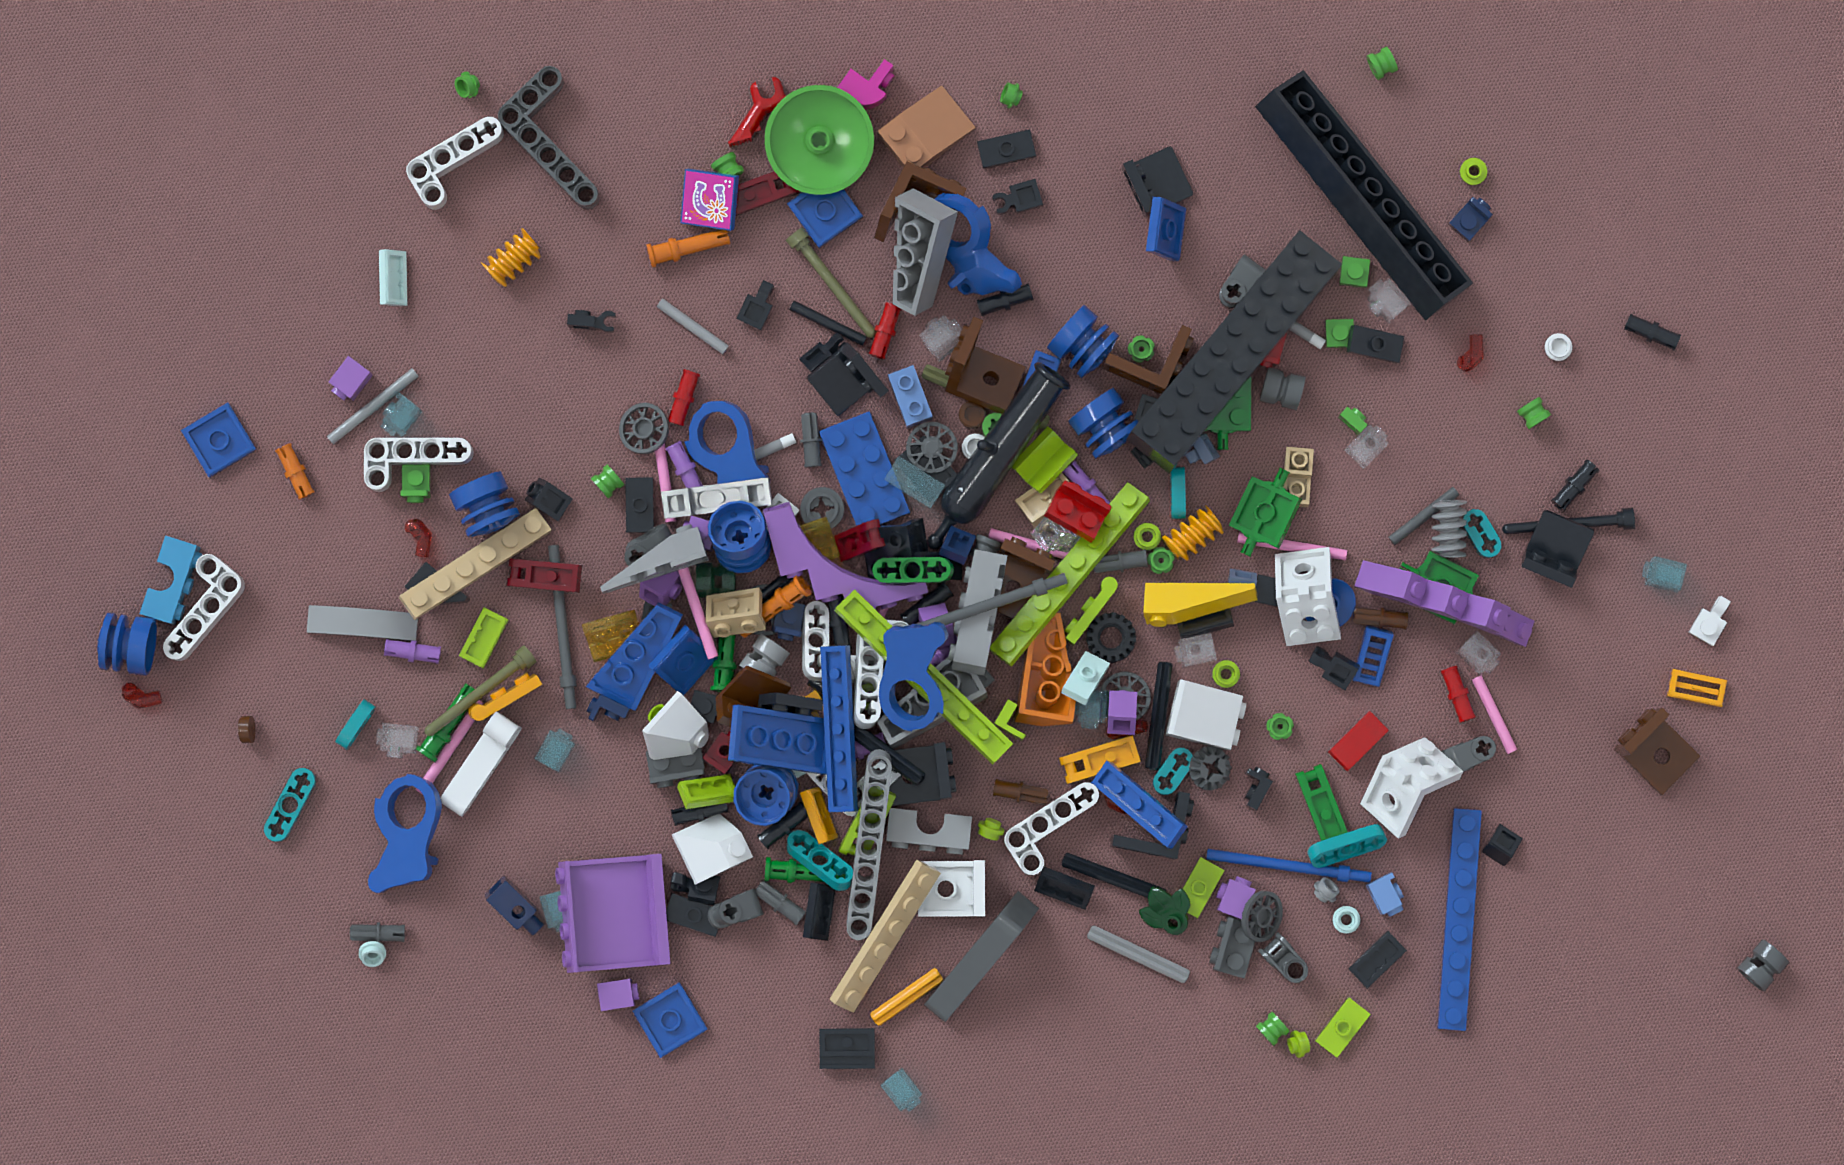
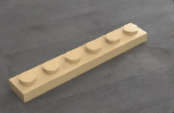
M535 508L401 594L399 599L412 618L416 620L551 533V528L537 508Z
M919 860L915 861L830 997V1000L835 1005L854 1013L941 873Z

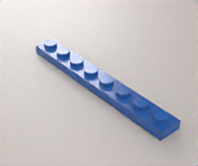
M1453 809L1437 1029L1466 1031L1481 810Z

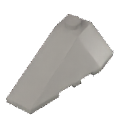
M691 524L677 528L676 534L666 538L600 587L602 593L606 594L709 561L699 528H692Z

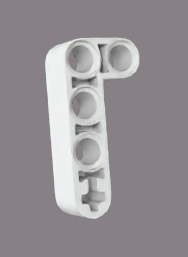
M485 117L408 163L406 169L408 178L428 208L437 210L442 208L447 202L446 191L438 178L490 149L502 140L504 130L496 118ZM487 126H491L492 128H495V129H494V132H495V135H494V136H490V135L487 133V130H486V127H487ZM478 132L481 139L483 140V143H479V140L474 133ZM464 139H472L474 141V146L471 150L463 151L460 149V144ZM440 153H449L450 160L447 164L440 165L437 163V157ZM419 166L426 167L427 173L423 178L417 179L413 177L415 168ZM430 190H439L441 196L437 201L430 202L427 200V194Z
M373 438L366 443L364 448V481L373 491L383 492L391 485L392 465H463L470 462L473 458V447L463 438ZM406 444L411 445L412 454L408 458H400L398 453L400 447ZM445 444H448L447 448L449 450H457L459 445H462L467 450V453H462L461 458H458L455 453H447L448 459H445ZM375 445H383L385 448L384 455L377 459L373 458L371 455L372 448ZM438 445L440 449L438 456L428 458L426 456L428 446ZM375 472H383L385 476L384 482L379 486H374L371 483V477Z
M212 554L202 555L196 562L197 573L211 585L210 588L163 644L164 653L173 660L182 661L187 659L245 589L243 578L221 559ZM209 560H214L216 562V570L214 573L207 575L203 569L204 564ZM233 577L237 580V588L232 592H227L224 584L228 578ZM215 598L219 601V609L215 613H209L207 603ZM197 619L201 622L202 628L199 633L191 634L189 624ZM182 632L185 636L193 639L191 643L185 640L181 644L182 653L175 652L173 654L175 650L172 646L173 643L180 644L185 639L180 636Z
M887 620L892 626H908L903 621ZM857 633L853 716L857 727L869 729L874 726L881 713L879 685L883 676L884 659ZM863 656H873L876 660V665H866L863 661ZM870 682L873 684L875 691L873 693L863 691L861 683ZM866 702H870L868 705V714L871 715L869 720L865 719L864 714H861L866 707Z
M496 711L483 729V735L441 796L442 804L463 817L522 728Z
M1082 783L1006 832L1004 843L1023 873L1035 875L1044 866V859L1034 844L1035 842L1097 802L1099 792L1094 784ZM1081 788H1085L1086 791L1091 789L1094 793L1091 795L1092 801L1089 803L1087 800L1078 803L1081 809L1076 811L1073 801L1068 796L1073 794L1074 799L1082 794ZM1060 802L1068 803L1071 808V813L1066 818L1059 817L1055 812V807ZM1036 817H1043L1048 823L1047 829L1042 833L1036 832L1032 827V822ZM1020 832L1023 834L1025 839L1021 847L1011 846L1009 843L1011 833ZM1028 855H1034L1039 859V866L1034 871H1029L1024 867V859Z

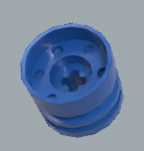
M1083 305L1069 319L1047 346V349L1059 359L1072 353L1074 357L1068 366L1071 370L1081 361L1083 366L1077 372L1081 379L1099 367L1109 353L1112 352L1114 344L1119 338L1115 331L1106 339L1102 337L1109 328L1107 324L1095 331L1092 327L1098 316L1086 305Z
M1111 388L1097 397L1068 420V423L1078 436L1089 431L1092 433L1093 436L1085 444L1087 448L1097 442L1100 444L1092 452L1095 459L1112 453L1128 441L1126 439L1131 430L1139 422L1135 420L1129 425L1124 423L1133 415L1132 411H1128L1120 416L1116 411L1124 404V401L1115 388Z
M501 471L477 478L449 494L457 512L468 509L470 511V514L461 520L462 525L475 522L474 525L465 530L468 538L495 532L507 526L508 523L520 515L517 507L505 510L515 502L512 497L501 500L499 498L501 494L509 489Z
M732 501L718 507L711 515L708 523V535L715 555L723 567L732 572L746 573L761 567L767 561L772 550L771 539L765 519L756 506L749 502Z
M107 613L100 629L97 645L100 670H108L112 664L113 671L119 672L124 660H126L129 674L147 676L151 670L156 649V619L137 616L131 628H129L127 615L122 614L117 620L116 613Z
M753 765L738 780L734 788L733 801L738 813L746 821L754 825L767 826L778 822L794 805L798 797L799 783L792 770ZM765 787H767V788L772 787V788L774 789V791H773V792H771V791L766 792V791L764 790V788H765Z

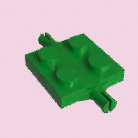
M1251 377L1206 429V431L1217 434V450H1229L1228 434L1251 431Z
M1279 467L1273 482L1251 477L1229 524L1230 527L1241 531L1247 537L1240 551L1241 553L1251 557L1257 542L1267 543L1278 549L1280 548L1302 501L1301 498L1290 494L1283 487L1290 474L1289 471Z
M1432 551L1428 552L1423 564L1416 569L1402 562L1399 568L1413 572L1427 580L1454 586L1472 595L1473 587L1479 575ZM1425 610V611H1427V612H1429V613H1431V614H1433V615H1435V616H1437V617H1439V618H1441V619H1443V620H1445V621H1447V622H1449V623H1451V624H1453V625H1454V624L1456 623V621H1457V620H1454V619H1451V618H1448V617L1439 615V614H1437V613H1434V612Z

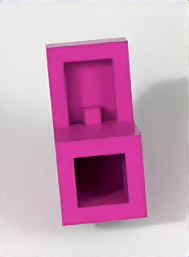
M884 59L869 81L850 69L837 88L853 96L865 110L875 108L887 98L886 93L880 88L884 87L886 89L895 76L892 74L894 67Z

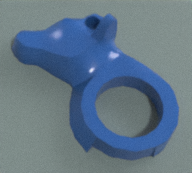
M942 193L938 195L935 200L960 211L971 225L970 240L965 242L950 240L946 259L954 267L955 273L947 283L952 289L957 286L958 290L964 295L972 293L986 295L998 291L1011 294L1017 291L1022 285L1018 273L1004 266L987 248L990 239L991 223L984 206L978 208L970 199L959 194Z
M709 401L702 404V407L693 415L690 423L689 441L684 442L688 453L694 461L706 469L716 472L718 475L717 484L769 477L766 474L770 473L768 466L758 465L756 462L753 434L747 414L738 405L728 401ZM716 412L727 414L734 421L737 428L735 445L725 454L713 452L706 445L703 438L705 421Z
M934 622L925 626L919 624H911L904 627L893 626L883 635L887 660L879 685L880 706L888 719L903 730L923 729L932 723L939 713L943 714L944 702L939 685L927 672L937 648L943 645L948 638L947 628L940 622ZM898 681H914L925 690L929 699V710L926 715H910L900 707L895 697V687Z
M407 774V776L397 778L385 788L381 799L375 798V820L388 841V845L377 868L370 873L368 878L369 888L375 893H383L393 887L429 880L432 874L431 865L438 864V858L429 855L428 848L440 819L442 802L439 792L433 783L420 776ZM414 786L424 795L426 811L422 821L417 826L406 829L396 819L394 812L395 801L404 789Z

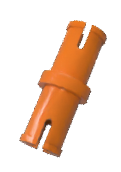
M289 443L282 446V448L276 449L275 452L278 454L286 471L284 475L286 479H290L298 499L301 500L315 493L304 472L306 468L304 464H300L292 444Z

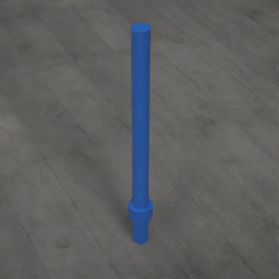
M1207 849L1206 855L1207 860L1337 878V881L1341 882L1353 880L1370 883L1372 872L1350 869V866L1346 865L1316 868L1312 863Z

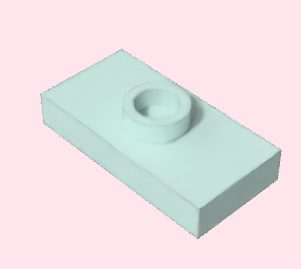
M379 250L380 305L407 306L406 251Z
M1085 651L1063 686L1061 693L1086 705L1108 670L1110 663Z

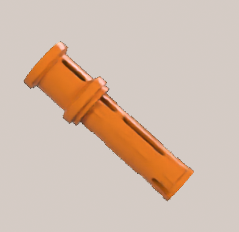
M720 229L676 241V238H669L668 242L653 246L646 244L651 266L654 268L662 262L670 260L677 262L681 259L680 256L727 244L730 245L728 231Z
M801 575L794 576L793 581L785 587L777 588L774 596L762 604V617L765 623L779 612L792 609L794 603L802 597H808L812 594L809 584ZM743 633V634H740V635H741L742 637L746 638V637H748V635H750L751 633Z

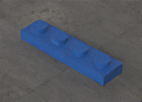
M1110 761L1104 763L1091 782L1167 848L1172 849L1188 827Z

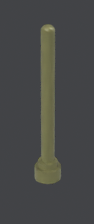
M803 227L798 229L785 241L792 249L795 248L797 252H802L868 338H874L876 334L875 328L811 248L808 233Z
M524 645L516 650V655L512 657L513 660L426 726L425 734L433 736L517 670L529 669L536 664L537 661L532 653Z

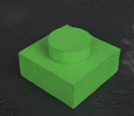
M1343 256L1339 285L1366 288L1370 260Z
M1353 319L1325 320L1326 348H1347Z
M1346 407L1338 417L1357 435L1368 425L1364 422L1366 417L1356 408L1351 410Z

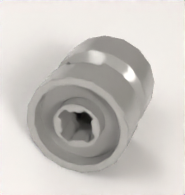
M760 634L752 646L754 649L753 653H747L739 666L742 668L750 666L775 676L777 673L776 666H782L790 653L763 634Z

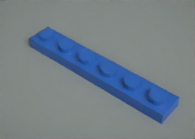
M850 645L820 647L828 811L854 812L858 811Z

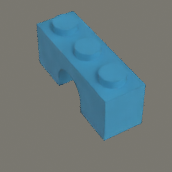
M165 535L157 562L167 565L172 569L174 580L172 585L166 590L147 589L140 611L141 615L175 625L177 620L181 621L185 611V605H182L185 594L189 595L192 590L194 579H191L194 568H196L198 558L202 556V553L199 552L201 547Z

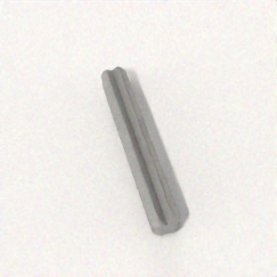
M1092 926L1087 934L1088 939L1176 981L1185 983L1189 977L1190 971L1097 926Z

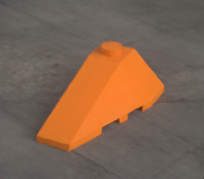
M1061 613L1054 615L1026 649L1014 722L1036 726L1073 723L1076 700L1061 693L1072 672L1071 664L1068 660Z

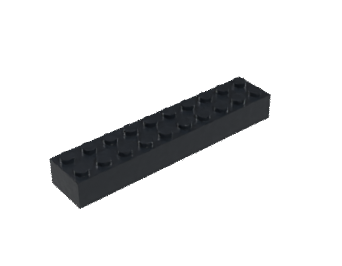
M1304 70L1274 88L1255 106L1425 321L1456 299L1473 284L1457 261Z
M1299 230L1131 430L1126 440L1170 474L1336 275L1342 264Z

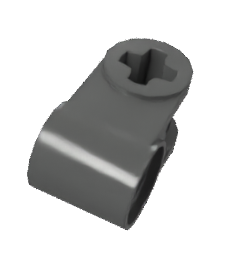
M1244 254L1219 292L1220 302L1225 307L1235 308L1266 269ZM1236 289V296L1232 297V299L1227 296L1229 291Z
M658 525L627 544L624 558L628 566L639 559L637 555L632 556L633 550L636 549L638 553L642 552L643 556L672 535L667 525Z
M1480 736L1441 752L1465 772L1474 768L1475 765L1492 758L1496 752V745L1490 737ZM1479 741L1490 745V748L1487 749L1488 755L1484 756L1483 753L1476 752V748L1479 747Z
M755 889L732 896L730 899L712 906L708 911V921L715 928L721 929L763 915L764 913Z
M1277 932L1275 934L1276 938L1264 949L1260 948L1258 952L1288 982L1300 983L1307 977L1308 966L1288 941ZM1281 946V948L1274 955H1271V953L1276 948ZM1298 963L1301 965L1303 974L1300 978L1294 979L1289 976L1287 970L1290 964Z

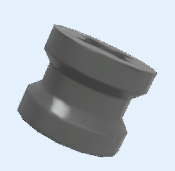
M977 534L975 548L970 550L969 555L973 557L975 549L996 553L1000 550L1002 544Z

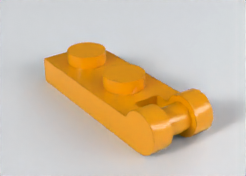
M525 673L514 680L515 685L506 690L505 687H502L491 693L492 699L482 705L474 703L468 708V715L476 721L484 720L496 711L501 710L541 686L542 683L537 675L532 674L529 676L528 673Z
M1133 735L1059 758L1061 766L1064 765L1067 776L1064 777L1067 784L1096 776L1106 761L1112 762L1118 768L1141 762ZM1082 760L1085 770L1077 772L1075 762Z

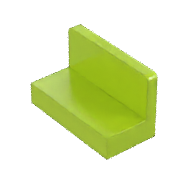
M1047 426L1019 456L1012 469L1028 485L1041 494L1078 454Z
M1008 699L994 725L1016 739L1023 741L1026 735L1007 724L1017 707L1016 703Z

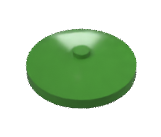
M811 85L788 94L772 111L765 129V150L773 170L786 184L808 194H831L850 186L863 174L873 153L874 133L866 110L849 93L832 86Z

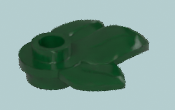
M1155 886L1151 887L1148 894L1149 906L1139 910L1141 918L1152 928H1164L1165 931L1172 935L1182 934L1189 924L1187 912L1191 904L1187 893L1181 888L1171 896L1163 889ZM1170 919H1175L1178 922V926L1172 924Z

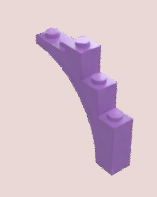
M790 502L763 509L780 575L793 578L796 575H802L803 570L808 569L816 601L822 599V602H830L838 599V595L842 593L845 599L855 589L876 610L875 607L881 606V609L897 605L896 601L907 599L908 602L922 599L923 594L928 593L926 583H882L876 579L859 576L839 567L825 557L808 540L796 521Z
M1364 560L1362 562L1355 587L1373 595L1399 601L1460 621L1526 647L1532 633L1534 620L1511 610L1510 607L1493 599L1469 594L1451 585L1427 580L1413 572Z

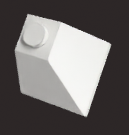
M678 691L642 730L649 757L653 760L692 755L698 748L706 744L710 735L705 719Z
M721 814L711 816L672 834L695 885L753 857L741 831Z

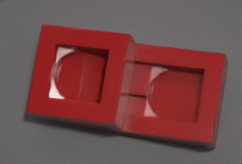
M1369 711L1328 753L1348 771L1389 730Z

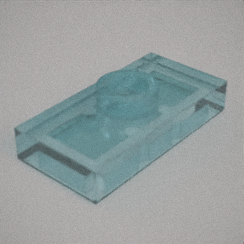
M900 456L884 479L930 509L945 487L943 483Z

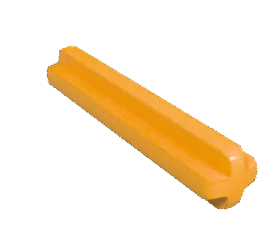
M936 968L930 970L870 1013L871 1018L876 1025L881 1026L942 983L943 977Z

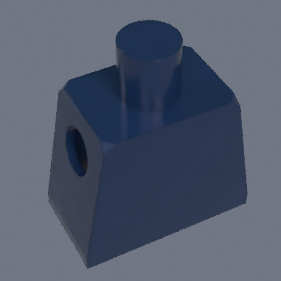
M505 875L485 893L486 901L516 930L523 926L533 936L544 925L534 915L537 911L535 905ZM515 906H521L523 911L515 914L512 909Z

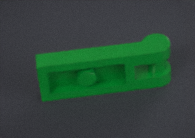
M1322 765L1313 766V770L1305 773L1303 771L1295 773L1320 840L1323 841L1348 833ZM1318 780L1320 788L1311 791L1308 783Z

